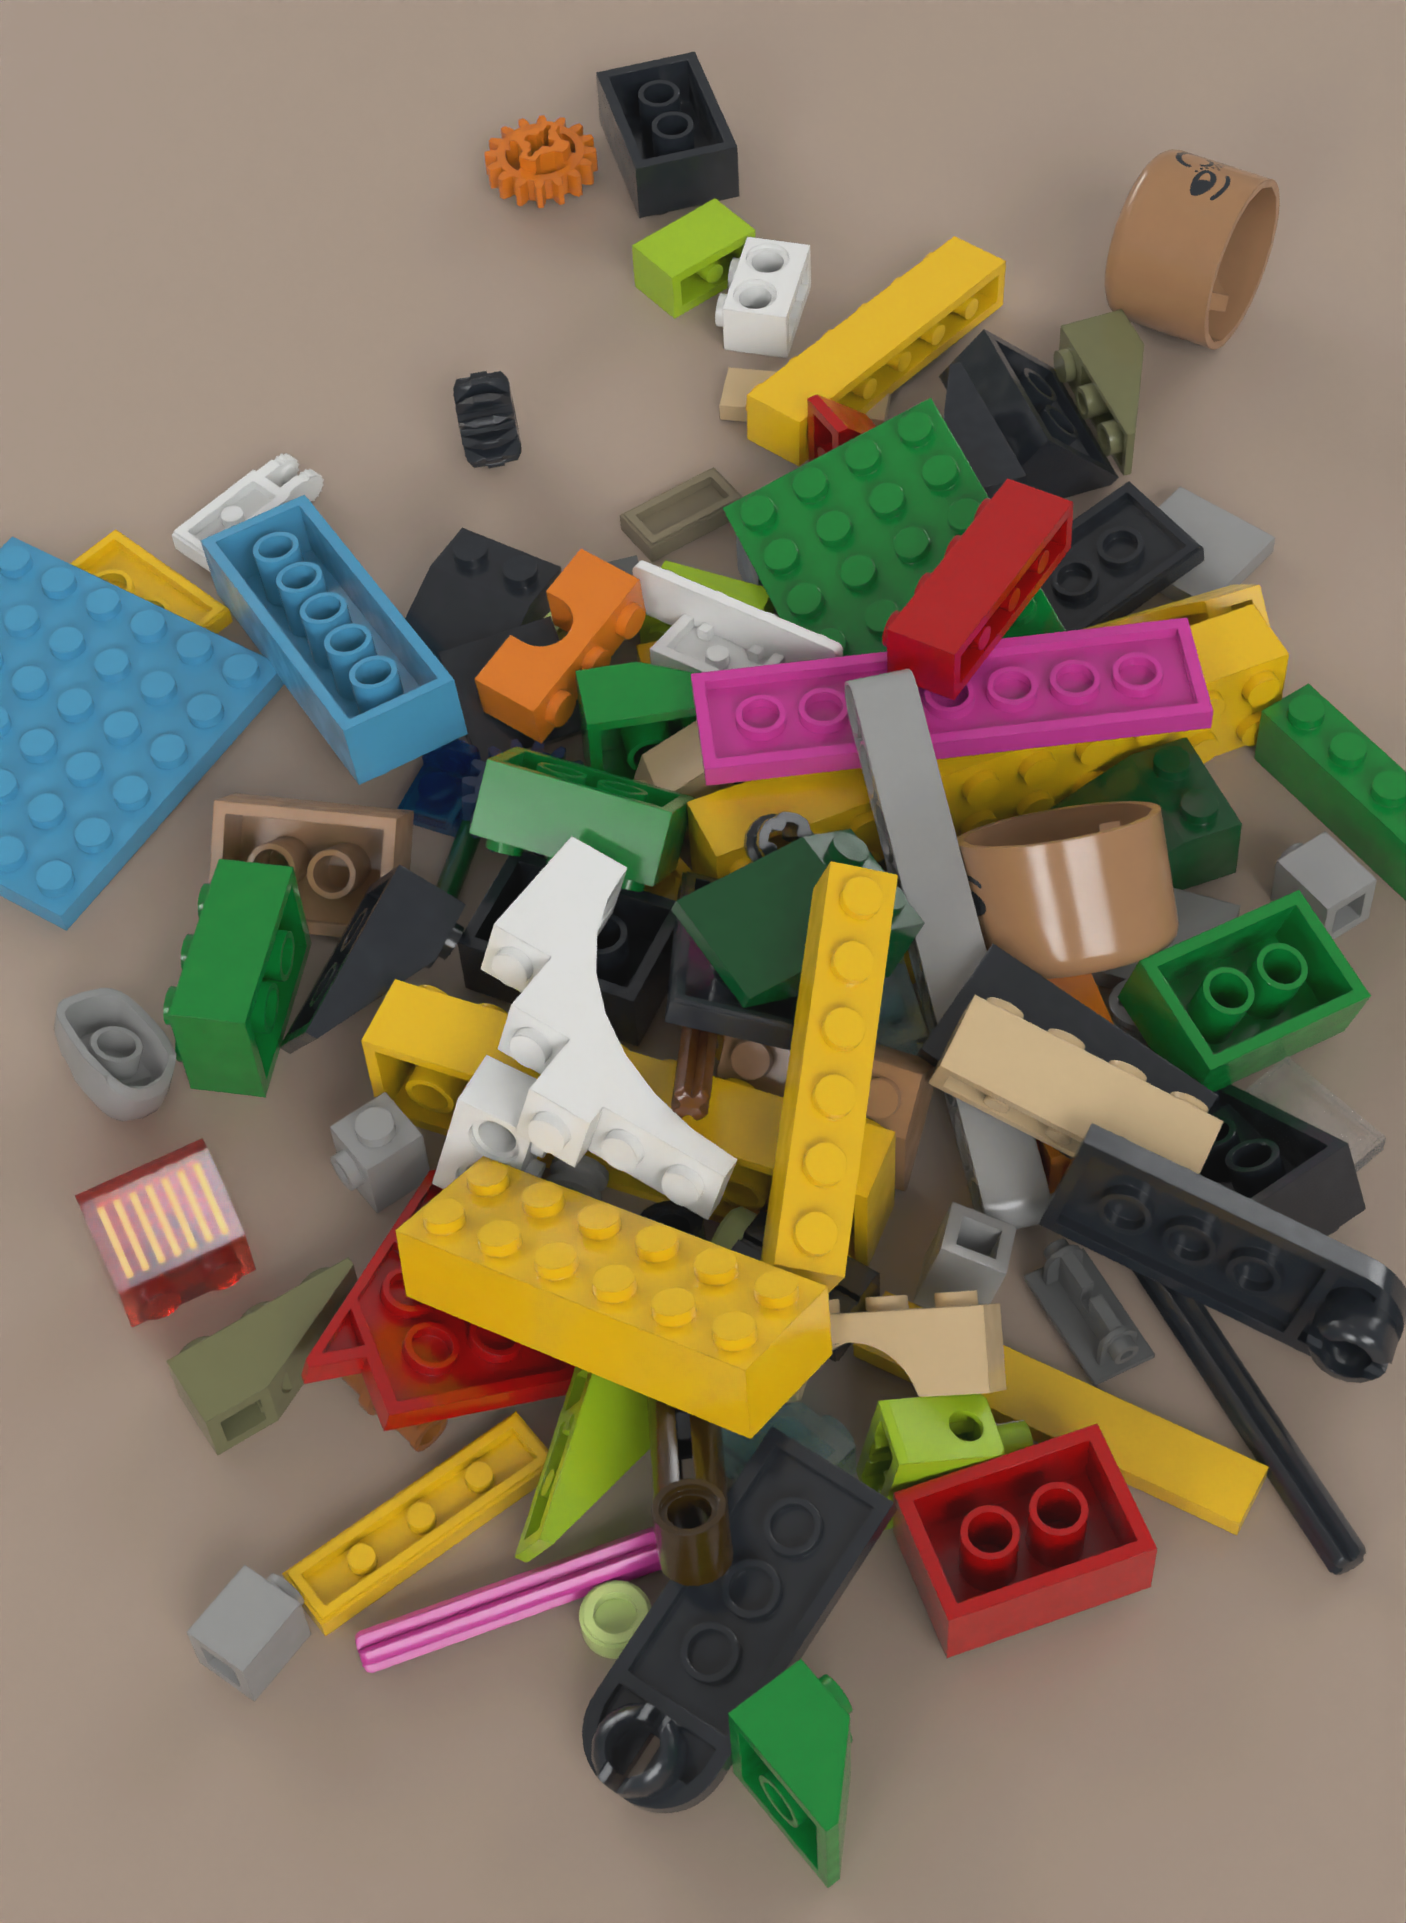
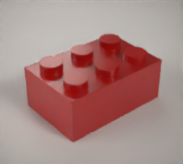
M1098 1423L893 1492V1502L897 1507V1511L893 1516V1533L946 1658L1151 1587L1158 1548Z

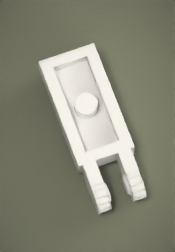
M281 453L280 456H276L275 460H270L259 470L249 472L176 528L172 534L175 549L210 572L200 540L304 494L310 502L315 501V498L319 497V493L322 492L324 480L320 474L312 469H305V471L297 475L300 470L298 468L300 465L297 463L298 460L287 453L284 455Z

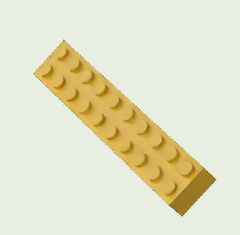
M1251 604L1190 626L1213 708L1211 728L936 759L957 838L967 831L992 822L1048 810L1129 755L1187 737L1203 763L1210 761L1215 756L1237 748L1256 745L1261 711L1282 699L1289 659L1288 651L1255 605ZM862 768L745 781L687 802L692 872L720 879L752 863L747 857L744 847L746 831L757 818L781 812L797 813L806 818L810 829L815 835L852 829L856 836L866 844L877 862L884 859ZM782 831L770 832L768 842L774 843L777 846V850L791 843L782 838Z

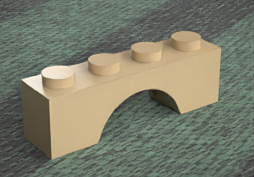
M977 1290L934 1293L935 1307L909 1309L908 1295L865 1297V1312L840 1313L839 1299L829 1300L832 1351L847 1343L865 1344L883 1351L904 1369L919 1397L985 1394L1007 1390L1000 1303L978 1304ZM807 1381L786 1403L802 1399Z

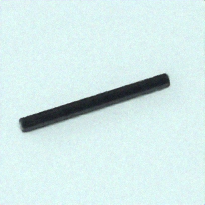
M1133 1271L1257 1462L1268 1466L1267 1477L1329 1572L1341 1575L1360 1565L1364 1561L1363 1557L1366 1554L1364 1544L1206 1307L1194 1298H1189Z

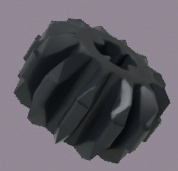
M482 371L471 373L470 377L457 379L453 387V396L458 427L467 461L474 468L488 466L489 469L505 466L506 462L518 460L522 448L513 395L508 378L502 371L492 373Z

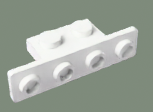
M640 560L632 569L633 576L640 579L646 615L672 625L650 648L652 665L702 673L843 657V647L840 643L822 634H817L779 618L772 613L765 612L729 597L720 591H715L679 576L670 570H665L643 560Z

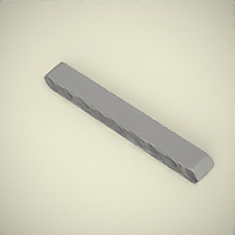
M904 669L846 681L845 700L888 873L898 875L897 886L903 891L907 901L925 922L909 946L908 953L930 1035L987 951L918 687L912 671ZM944 1092L974 1210L1017 1226L1016 1229L1038 1225L1051 1197L1036 1138Z

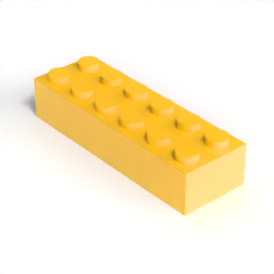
M484 1156L395 1230L407 1297L749 1439L754 1437L832 1355L828 1286Z

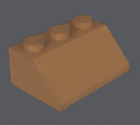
M234 793L216 799L213 806L209 883L212 881L218 859L291 866L294 868L309 934L341 937L371 884L399 864L410 870L414 811Z
M725 1036L715 1077L721 1079H740L749 1083L755 1089L784 1097L790 1050ZM876 1044L866 1118L877 1122L883 1128L896 1132L895 1189L906 1191L934 1086L928 1082L935 1067L919 1056Z

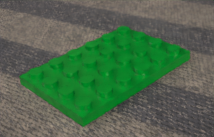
M929 398L723 507V510L779 617L840 643L843 647V656L887 652V647L882 643V636L889 617L897 610L902 611L914 596L916 586L921 577L927 572L932 573L943 560L952 538L956 535H963L974 521L976 511L981 502L986 498L989 499L932 398ZM1040 588L1002 638L1064 632L1066 630Z

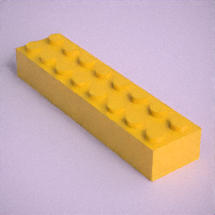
M395 979L361 1040L374 1098L386 1092L414 1126L447 1136L459 1096L486 1055L536 1079L541 1074L521 1065L512 1057L498 1050L508 1016L505 1010L494 1004H475L449 996L444 991L431 985L416 986ZM621 1044L626 1056L653 1092L671 1108L677 1060H659L630 1051ZM713 1076L708 1114L698 1121L690 1115L682 1117L693 1130L737 1159L722 1199L709 1217L710 1220L719 1223L722 1222L731 1210L739 1206H743L756 1214L761 1210H768L784 1098L755 1089L749 1083L736 1078L721 1079ZM866 1118L848 1256L869 1267L895 1205L896 1132L883 1128L877 1122ZM590 1151L585 1153L586 1156L601 1163L609 1172V1181L606 1187L656 1203L670 1200L664 1194L626 1172L612 1167L605 1160ZM546 1153L543 1159L537 1156V1160L546 1163V1168L550 1169L555 1156L551 1153Z

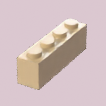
M974 995L963 1012L928 1082L929 1084L1071 1157L1076 1153L1091 1123L1200 1174L1224 1122L1208 1114V1107L1202 1101L1182 1092H1171L1169 1094L1147 1083L1146 1075L1138 1068L1126 1062L1111 1060L1108 1063L1085 1051L1084 1043L1074 1035L1059 1029H1049L1046 1031L1024 1020L1021 1010L1005 1000L995 997H989L985 1000Z

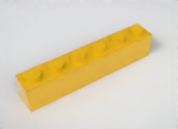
M955 236L937 250L927 254L920 263L903 276L896 278L890 286L869 302L862 304L856 312L835 328L828 330L818 341L798 356L791 358L784 367L763 383L757 384L747 394V439L798 467L809 459L807 398L818 394L866 414L888 393L889 395L892 394L1003 305L1006 261Z
M830 861L813 888L760 1260L828 1286V1293L845 1278L898 879L896 874Z

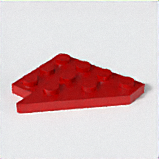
M436 1169L429 1170L307 1356L301 1374L304 1384L362 1374L383 1431L564 1396L567 1394L576 1367L406 1296L395 1230L444 1190L432 1184Z

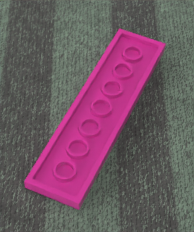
M1188 618L1002 638L955 700L918 687L936 759L1211 728L1213 708ZM887 652L691 674L692 694L706 786L861 768L847 712L845 682L887 673Z

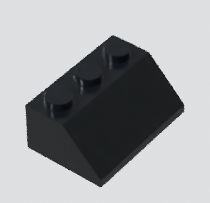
M985 329L951 363L961 362L1026 473V485L1062 498H1067L1110 486L1119 478L1053 367ZM950 365L939 375L946 390Z

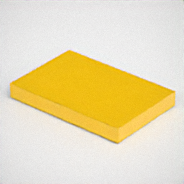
M116 529L70 563L216 634L233 622L230 609Z

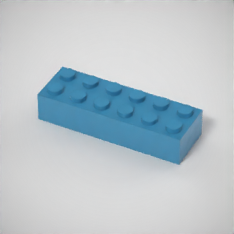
M305 494L200 540L218 596L227 608L230 609V612L261 654L268 658L281 681L359 785L384 775L390 770L437 750L468 734L453 677Z

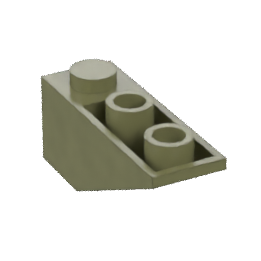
M1120 309L1061 325L1059 350L1054 352L1053 361L1059 380L1062 383L1067 382L1075 394L1076 405L1083 419H1090L1096 429L1102 452L1106 456L1113 457L1123 476L1132 472L1144 343L1124 311Z
M349 1257L332 1267H324L313 1271L297 1287L272 1301H265L252 1306L239 1320L211 1336H202L192 1340L178 1355L166 1361L180 1398L217 1456L278 1421L303 1386L304 1382L301 1374L307 1356L358 1280L354 1264Z

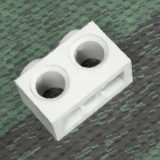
M747 237L741 257L732 258L728 274V294L720 293L717 300L715 323L716 326L723 327L724 350L788 358L811 288L810 245Z
M485 1056L457 1100L432 1184L445 1189L482 1156L537 1177H542L546 1163L537 1160V1156L543 1159L546 1152L538 1149L532 1142L515 1133L529 1088L537 1080L536 1078L493 1057Z

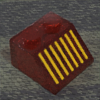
M203 1138L75 1195L101 1265L131 1327L147 1320L164 1318L172 1314L180 1305L210 1291L227 1289L236 1284L242 1276L256 1270L244 1230Z

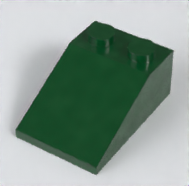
M1187 737L1129 755L1050 808L1055 809L1082 804L1117 801L1155 803L1161 807L1173 888L1184 890L1236 873L1242 823Z
M852 829L801 837L676 900L671 909L743 1008L798 996L813 888L830 861L885 872L870 854L866 844L856 836ZM898 886L896 887L884 978L890 977L925 924Z

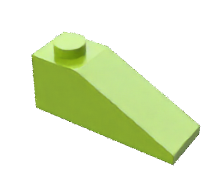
M575 1367L514 1558L528 1563L553 1545L650 1450L646 1395Z

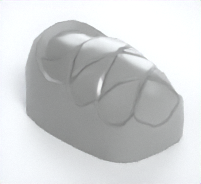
M112 988L85 991L63 999L57 1007L54 1032L61 1054L81 1089L101 1111L118 1121L143 1119L156 1112L169 1092L177 1056L164 1031L128 995Z

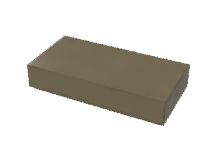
M713 467L621 514V530L651 562H654L729 523L723 507L742 498V495Z

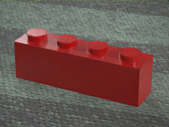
M1008 478L991 499H984L976 511L974 521L962 536L956 535L952 538L943 560L932 573L927 572L921 577L916 586L914 596L902 611L897 610L889 617L882 636V643L887 647V673L910 669L915 677L917 687L955 700L1071 549L1073 501Z

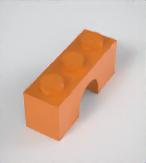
M583 549L577 552L546 590L553 624L568 632V634L555 644L541 647L526 644L510 635L474 679L484 712L541 744L555 727L563 726L574 711L576 700L578 699L576 671L609 666L611 656L625 639H632L639 632L646 616L640 579Z

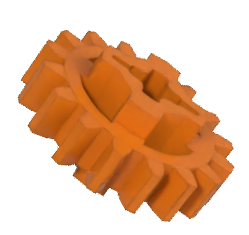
M539 115L536 124H529L528 121L522 118L518 120V129L513 130L504 126L501 128L502 139L490 138L489 140L490 151L485 152L489 185L491 188H499L500 198L503 200L516 195L518 206H523L530 200L536 201L538 208H544L548 199H554L555 202L562 205L565 204V194L570 193L580 197L583 195L582 184L593 185L594 172L598 171L597 150L594 148V138L592 134L583 135V126L581 124L567 128L566 118L564 117L551 122L547 121L545 115Z

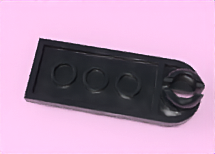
M1091 1123L1039 1222V1225L1189 1298H1194L1203 1305L1311 1356L1322 1371L1333 1378L1345 1382L1363 1383L1380 1378L1386 1372L1388 1363L1392 1364L1398 1342L1406 1324V1288L1398 1276L1381 1262Z
M773 1426L727 1493L734 1552L732 1565L723 1576L712 1583L701 1586H685L669 1580L594 1693L586 1709L582 1726V1740L584 1752L592 1771L605 1786L640 1809L655 1813L680 1812L699 1804L718 1787L732 1766L728 1713L802 1658L897 1511L893 1501ZM655 1736L660 1739V1747L643 1773L627 1778L653 1737Z

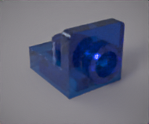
M456 739L422 755L423 766L398 806V809L414 811L413 825L448 836H456L462 821L463 777L471 776V762L473 759L481 760L479 749L461 739Z

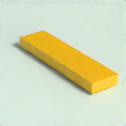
M514 1412L283 1572L282 1576L304 1598L302 1607L326 1637L537 1488L549 1450L521 1416Z

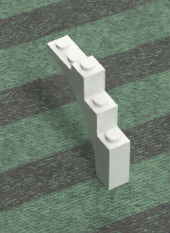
M571 836L494 923L481 966V970L499 979L505 985L521 992L511 1004L498 1050L512 1057L521 1065L541 1074L529 1088L515 1133L532 1142L538 1149L551 1153L574 1168L585 1153L590 1151L605 1160L612 1167L626 1172L664 1194L672 1202L684 1206L708 1220L722 1199L737 1159L693 1130L653 1092L626 1056L605 1012L596 974L597 936L614 911L627 867Z

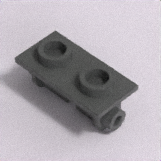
M1058 1239L1049 1244L1043 1252L1047 1259L1044 1267L1024 1275V1280L1092 1384L1096 1386L1153 1359L1155 1353L1084 1248L1081 1249L1078 1245H1070L1066 1239Z

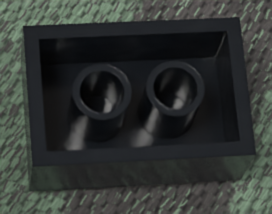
M695 51L596 72L600 123L639 218L662 215L675 210L703 205L714 198L721 201L739 197L737 145Z
M524 851L522 856H508L457 943L465 988L511 1004L521 994L518 990L505 985L499 979L481 970V966L494 923L546 866L547 859ZM622 888L613 913L597 936L596 974L605 1012L618 1040L639 1046L668 993L675 914L671 909L676 901L647 891L637 892Z

